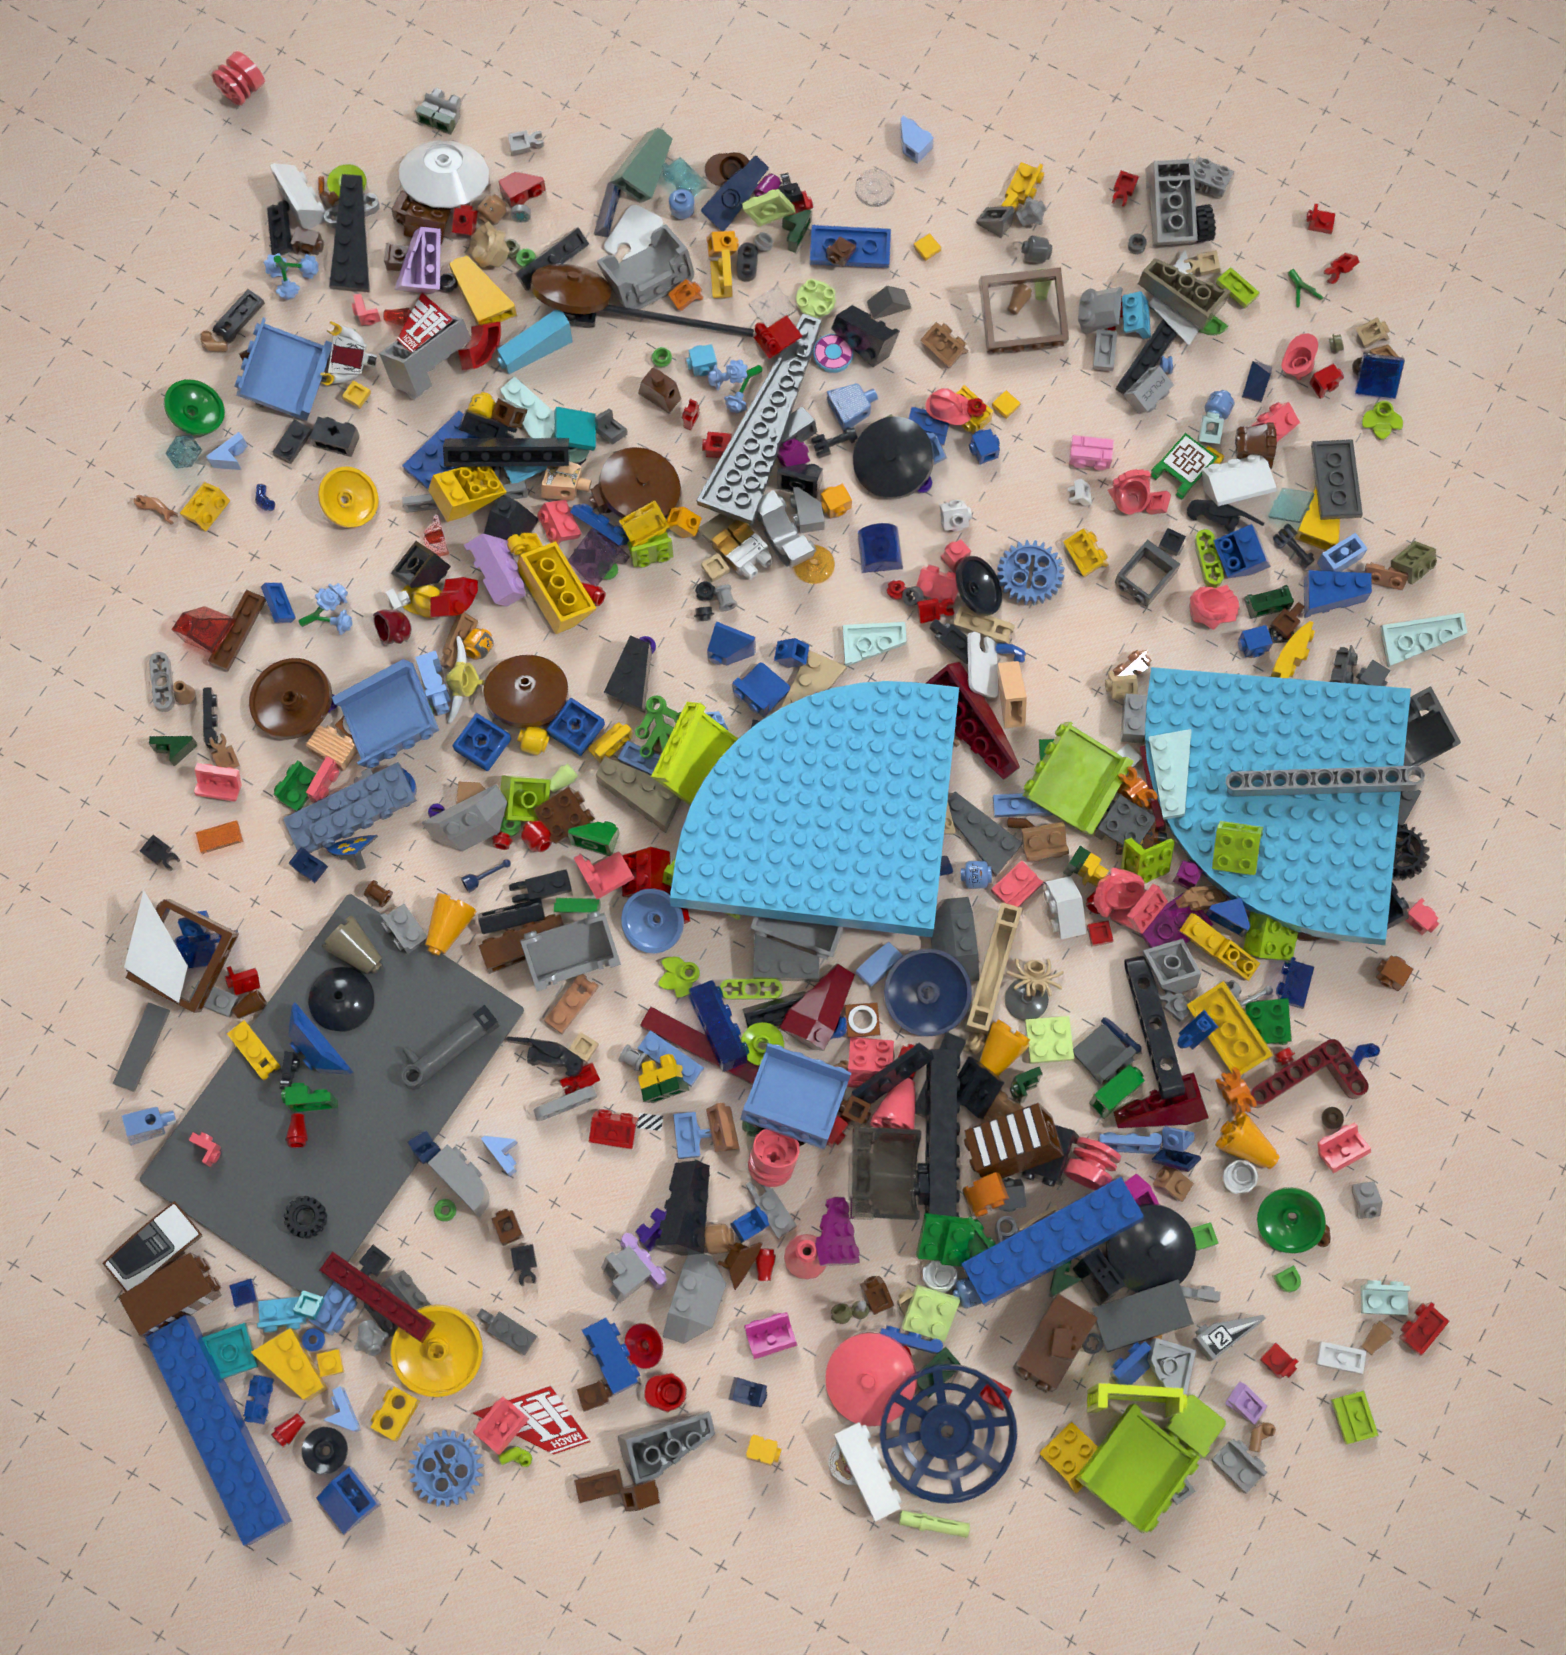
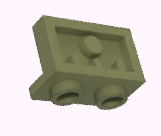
M1414 541L1391 560V567L1408 573V583L1413 585L1436 566V548Z

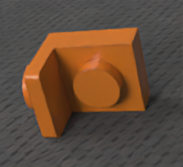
M687 279L668 293L680 311L685 309L696 298L700 301L704 298L700 293L702 291L701 287L695 281L691 282Z

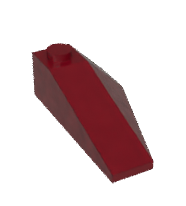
M835 964L810 991L803 995L804 997L788 1010L779 1029L813 1050L824 1051L835 1031L855 974L840 964Z
M1194 1072L1182 1076L1185 1086V1095L1163 1100L1160 1092L1153 1089L1149 1092L1150 1096L1143 1100L1135 1099L1114 1111L1117 1127L1136 1128L1189 1125L1208 1119L1209 1116Z

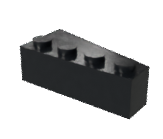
M697 1160L675 1163L669 1186L671 1196L665 1202L664 1208L667 1212L665 1220L660 1222L659 1229L662 1230L661 1237L656 1239L655 1247L681 1256L704 1254L710 1165Z

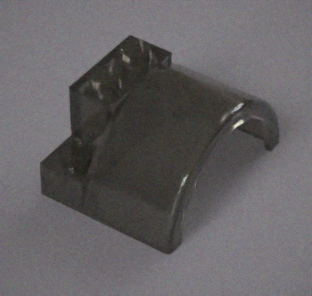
M873 1127L853 1128L852 1152L849 1155L848 1200H851L850 1219H920L916 1196L913 1195V1185L916 1183V1163L921 1130Z

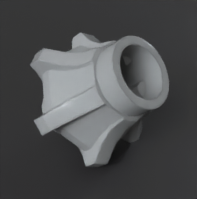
M1029 196L1026 198L1023 207L1016 212V215L1023 227L1027 224L1042 225L1044 212L1047 209L1042 200L1038 202Z
M367 1320L358 1325L359 1332L357 1342L354 1345L355 1351H365L369 1356L378 1355L381 1352V1348L386 1346L385 1340L389 1338V1334L380 1330L373 1320Z

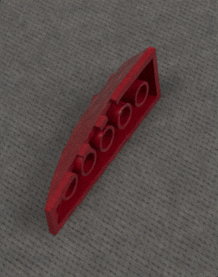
M960 661L947 664L926 682V684L959 687L955 735L960 740H964L975 754H979L994 772L1005 780L1020 768L1014 751L984 696L974 693L970 689L968 673Z

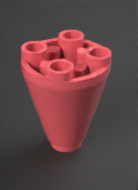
M907 1078L892 1088L873 1114L870 1125L880 1132V1137L886 1140H891L892 1138H900L905 1141L911 1140L915 1125L916 1097L915 1082Z
M803 1234L796 1236L788 1243L785 1249L784 1260L786 1268L791 1274L800 1279L817 1278L826 1268V1266H820L815 1246L817 1237L814 1235ZM805 1247L811 1250V1254L805 1256L802 1252Z

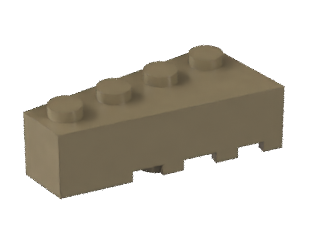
M1156 258L1143 270L1138 285L1201 330L1205 328L1225 305L1231 292L1225 288L1222 290L1215 287V284L1207 281L1205 283L1198 280L1191 273H1182L1178 271L1177 267Z
M604 756L596 773L597 783L616 797L622 799L628 806L638 811L648 821L653 822L660 830L666 833L682 799L653 779L651 775Z

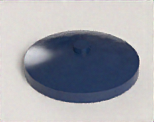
M919 949L904 955L893 965L885 981L884 998L889 1014L904 1030L920 1036H937L954 1029L964 1019L972 1000V986L965 968L953 956L936 949Z

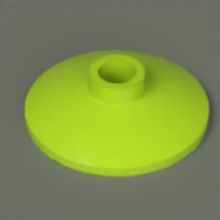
M352 164L340 165L334 168L328 175L329 192L334 191L338 196H340L342 174L360 175L363 178V190H365L367 185V179L363 170Z
M769 1023L751 1025L745 1030L741 1038V1051L744 1057L750 1063L760 1066L766 1048L763 1050L759 1049V1043H765L766 1047L770 1043L784 1048L783 1035L779 1029Z

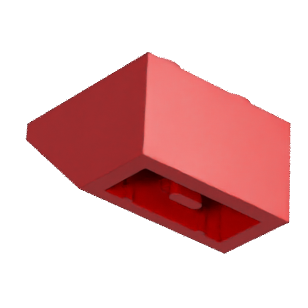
M648 847L622 855L634 876L633 880L622 885V897H631L644 889H659L670 893V886L662 882L664 871L670 865V851Z

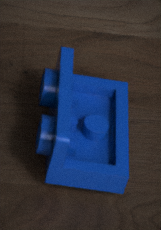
M1146 1341L1141 1344L1136 1342L1128 1350L1130 1355L1123 1360L1120 1357L1111 1366L1114 1370L1109 1375L1117 1384L1132 1385L1151 1367L1147 1361L1151 1347Z

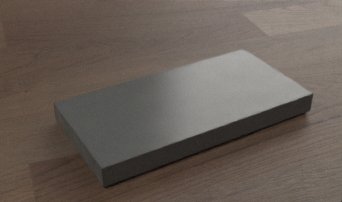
M1353 439L1312 441L1311 451L1320 520L1361 518L1363 512Z
M1179 1280L1092 1308L1094 1315L1098 1317L1097 1324L1107 1352L1194 1324Z

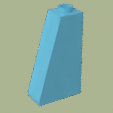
M555 309L497 349L499 355L497 361L501 369L505 368L508 374H511L572 343L570 323L564 313Z

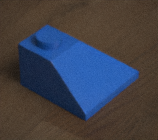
M716 622L707 649V657L712 663L727 666L755 655L756 641L754 636Z

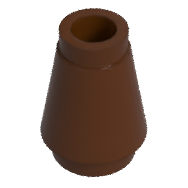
M259 990L251 991L232 1010L235 1016L240 1019L262 1010L267 1002Z

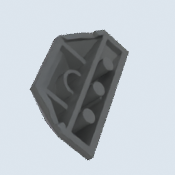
M969 897L947 899L936 911L934 931L931 937L932 949L940 950L953 956L965 968L970 982L979 981L978 949L973 911Z

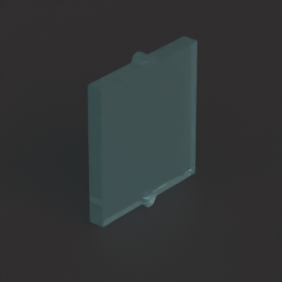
M1282 488L1277 499L1273 502L1274 505L1269 518L1301 523L1306 512L1310 509L1309 505L1315 494L1313 492Z

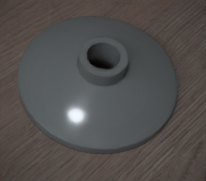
M1018 979L1008 987L1005 994V1004L1010 1014L1022 1021L1037 1019L1042 1016L1047 1009L1049 1000L1046 989L1043 996H1041V991L1036 989L1035 996L1031 995V1000L1026 1001L1023 997L1027 994L1026 984L1016 990L1014 989L1016 984L1024 980Z

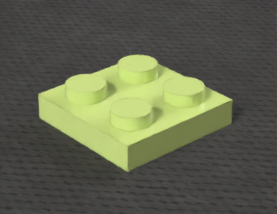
M779 189L770 190L764 195L753 197L749 201L742 203L743 210L759 226L795 213L794 205Z
M1069 1016L1025 1020L1026 1035L1030 1039V1046L1028 1048L1030 1064L1074 1060Z
M916 1285L901 1325L902 1329L945 1342L960 1303L959 1297Z

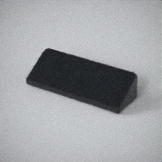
M541 899L478 914L482 934L540 921L545 917Z
M799 992L743 1008L747 1027L756 1023H769L773 1026L781 1025L788 1010L798 1003L806 992Z

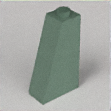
M660 128L646 132L610 182L640 203L652 199L673 138Z

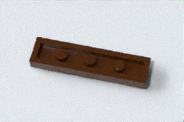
M246 589L208 660L209 664L229 671L266 602L265 597Z

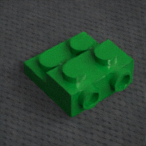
M293 1083L291 1087H285V1090H282L281 1093L282 1102L286 1103V1106L294 1113L338 1109V1099L331 1092H328L326 1089L313 1091L305 1083Z
M924 1213L916 1257L918 1259L940 1261L941 1265L962 1267L961 1263L969 1260L970 1249L967 1246L968 1241L974 1238V1227L968 1218Z

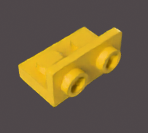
M1020 162L1005 193V198L1008 197L1011 191L1019 194L1017 203L1024 205L1026 198L1029 196L1031 199H1034L1037 192L1035 187L1037 183H1042L1045 175L1042 172L1043 164L1040 163L1038 168Z
M730 249L722 250V258L710 261L713 298L733 297Z
M204 482L181 510L180 514L185 519L196 523L202 530L207 531L228 505L230 499L220 488Z
M1082 528L1064 540L1063 543L1082 575L1086 577L1101 566L1107 567L1109 564L1106 560L1108 555L1103 548L1099 549L1096 544L1098 539L1094 532H1089Z
M618 722L588 747V751L601 764L604 756L610 758L627 741L633 738L632 729L627 724L623 726Z

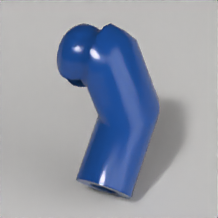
M997 643L996 653L1014 655V661H1019L1020 663L1025 661V650L1014 644Z

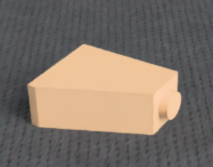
M1019 661L998 663L997 676L1004 728L1024 727L1026 725L1027 695Z

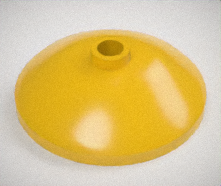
M343 466L331 470L323 477L318 489V500L323 513L329 520L339 526L346 528L360 527L370 521L377 511L379 498L376 486L367 474L357 468ZM341 498H345L346 504L341 501Z

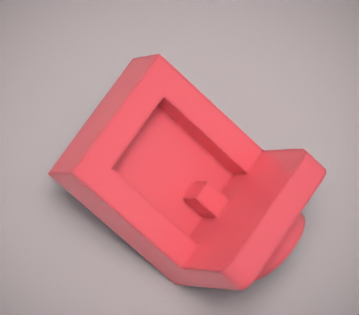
M353 295L355 303L352 304L354 316L358 315L361 326L373 325L381 321L377 308L366 311L362 295Z
M203 1132L200 1135L192 1133L189 1141L207 1150L202 1163L211 1167L213 1163L215 1164L218 1161L221 1147L212 1142L213 1137Z

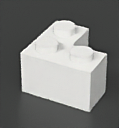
M1072 877L1046 881L1047 890L1044 891L1046 903H1049L1051 913L1054 914V919L1051 920L1053 931L1058 932L1061 939L1086 934L1083 900Z

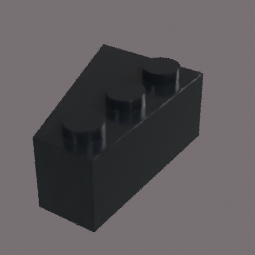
M854 305L837 314L831 327L838 336L873 368L890 357L900 332L896 328L892 330L886 327V323L881 320L879 322L871 318L870 314Z
M629 636L604 691L607 697L643 713L646 711L645 705L652 656V647L649 643L634 636Z

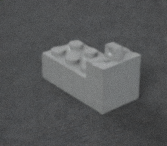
M1193 159L1153 161L1145 168L1146 189L1150 188L1153 246L1192 244L1197 241Z
M448 314L453 320L412 353L398 340L381 351L379 355L392 387L406 392L409 398L414 400L423 394L425 390L429 389L432 384L427 372L433 370L436 365L448 359L452 353L463 348L471 340L464 319Z

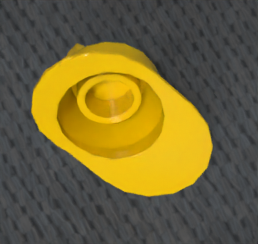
M406 585L402 591L407 592L411 603L403 606V608L411 613L430 618L431 597L439 595L442 590L432 585L415 588Z

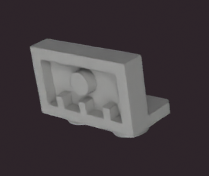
M402 904L387 915L385 913L381 915L384 920L381 923L388 934L392 931L396 937L393 941L400 951L404 949L409 954L426 942V933L405 904Z
M1231 1439L1212 1458V1461L1244 1493H1248L1260 1478L1268 1472L1264 1469L1265 1464L1258 1457L1255 1456L1253 1458L1247 1452L1248 1447L1242 1441Z

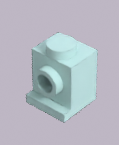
M1207 412V416L1202 415L1198 435L1199 441L1220 444L1224 419L1219 417V413ZM1209 423L1214 424L1213 430L1207 429Z

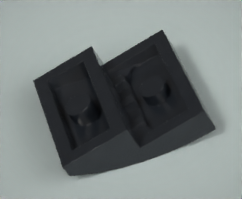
M968 1056L957 1075V1078L960 1079V1090L957 1091V1100L960 1101V1105L965 1106L977 1118L984 1119L1005 1082L979 1061Z

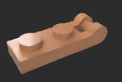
M584 974L576 977L574 983L544 1020L545 1023L560 1034L565 1032L599 987L595 982L591 983L587 980V976ZM581 986L586 989L584 994L578 992Z

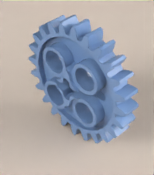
M1026 540L1024 546L1018 542L1017 548L1011 545L1009 551H1004V557H1000V564L997 567V570L1000 571L997 574V578L1001 579L999 586H1005L1003 593L1010 591V599L1016 596V603L1023 599L1025 605H1027L1029 600L1032 601L1033 606H1035L1037 600L1043 604L1045 597L1051 600L1052 594L1056 595L1058 592L1057 588L1062 586L1061 581H1063L1064 575L1061 573L1065 569L1060 566L1062 559L1056 560L1058 552L1051 554L1052 547L1045 549L1044 542L1040 546H1037L1036 540H1034L1033 545H1030L1028 540ZM1033 556L1035 560L1030 589H1027L1031 557ZM1023 559L1026 563L1020 564L1017 560ZM1043 562V563H1045L1047 566H1046V567H1040L1037 563ZM1021 578L1024 582L1018 583L1014 579ZM1040 581L1044 586H1037L1035 582Z
M443 1430L442 1437L437 1432H434L433 1440L426 1436L427 1444L418 1443L421 1449L420 1452H412L417 1458L416 1460H409V1463L415 1465L413 1469L408 1470L409 1473L415 1474V1477L410 1479V1482L418 1483L414 1491L422 1490L420 1494L422 1499L428 1495L427 1503L429 1504L436 1499V1506L439 1507L442 1501H445L446 1507H450L451 1500L456 1505H459V1497L467 1501V1492L475 1494L472 1486H480L476 1477H483L484 1474L478 1472V1468L484 1467V1464L478 1463L477 1460L483 1456L482 1454L475 1455L479 1447H470L473 1441L471 1438L464 1442L465 1434L463 1433L456 1438V1431L454 1430L450 1436H448L446 1430ZM449 1445L455 1447V1455L452 1458H446L444 1455V1450ZM435 1451L439 1452L445 1464H451L449 1471L457 1480L458 1486L453 1484L448 1473L441 1472L444 1467L434 1454ZM429 1459H434L436 1462V1467L432 1472H427L425 1469V1463ZM460 1465H466L468 1468V1473L464 1478L457 1476V1468ZM445 1478L448 1481V1488L441 1492L437 1488V1483L440 1479Z

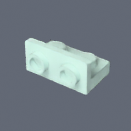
M1378 1280L1367 1281V1284L1361 1286V1314L1407 1316L1408 1292L1411 1291V1286H1404V1282L1392 1281L1390 1285H1381V1281Z

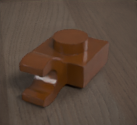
M1298 602L1290 612L1284 608L1270 626L1287 638L1300 624L1301 621L1297 617L1303 612L1305 606Z

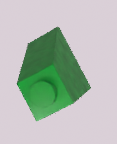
M1129 1064L1093 1095L1089 1104L1105 1119L1144 1083L1143 1073L1137 1067L1133 1068Z

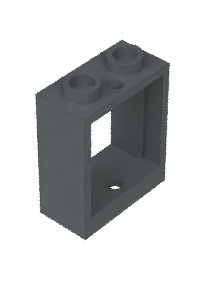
M1147 539L1117 574L1115 583L1121 591L1132 595L1137 603L1148 607L1178 572L1180 563ZM1143 557H1146L1167 573L1149 595L1126 578Z

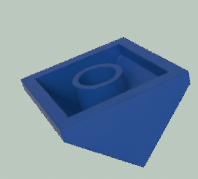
M1242 898L1211 905L1206 912L1210 920L1240 937H1243L1250 928Z

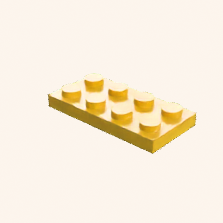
M1222 981L1187 1004L1194 1017H1197L1205 1010L1218 1026L1208 1038L1232 1074L1233 1067H1236L1242 1075L1273 1056L1272 1051L1225 981Z

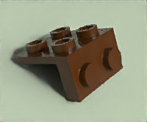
M413 199L405 216L403 236L412 238L414 232L420 227L441 229L440 245H442L446 223L452 208L431 207Z
M567 787L535 808L538 819L551 832L550 840L554 844H558L569 837V829L594 823L595 816L589 808H585L583 804L585 799L579 790L576 792L572 788Z

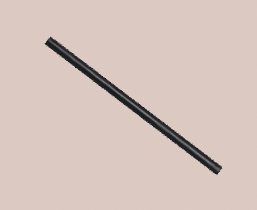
M608 305L601 310V312L753 337L754 329L614 305Z

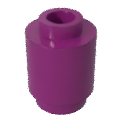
M772 173L764 176L754 189L755 197L764 195L770 190H777L781 185V180Z

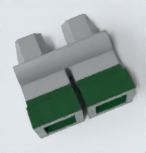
M434 88L431 94H425L424 102L421 106L418 105L415 110L417 121L451 135L460 118L461 99L456 95H451L448 101L444 100V92Z

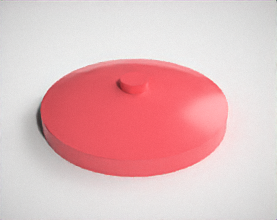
M861 1333L845 1340L831 1355L826 1369V1388L832 1404L845 1418L856 1424L860 1422V1425L880 1426L881 1417L890 1396L903 1381L916 1373V1368L908 1351L895 1339L881 1333ZM917 1379L909 1384L900 1394L912 1400L916 1392ZM894 1402L887 1423L902 1415L905 1408Z

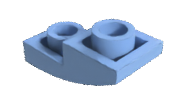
M888 942L870 956L855 973L871 987L883 979L887 971L903 955Z

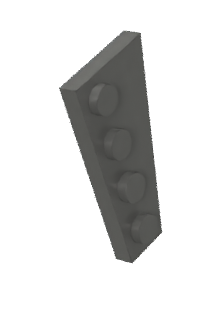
M955 791L948 799L953 824L965 836L970 846H973L982 861H986L988 866L992 867V873L996 877L1022 846V842Z

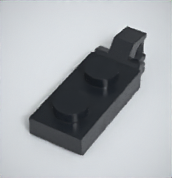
M935 619L929 627L936 634L935 638L968 665V636L953 624L946 623L943 625Z

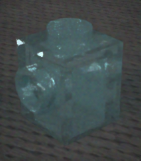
M192 435L176 436L165 454L175 468H185L193 466L202 449Z

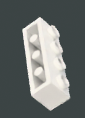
M859 1422L833 1435L873 1520L877 1521L901 1509L899 1503L902 1502L897 1490L892 1491L888 1483L891 1481L887 1469H882L878 1462L881 1459L880 1454L875 1446L871 1448L868 1441L871 1436L865 1425L861 1426Z

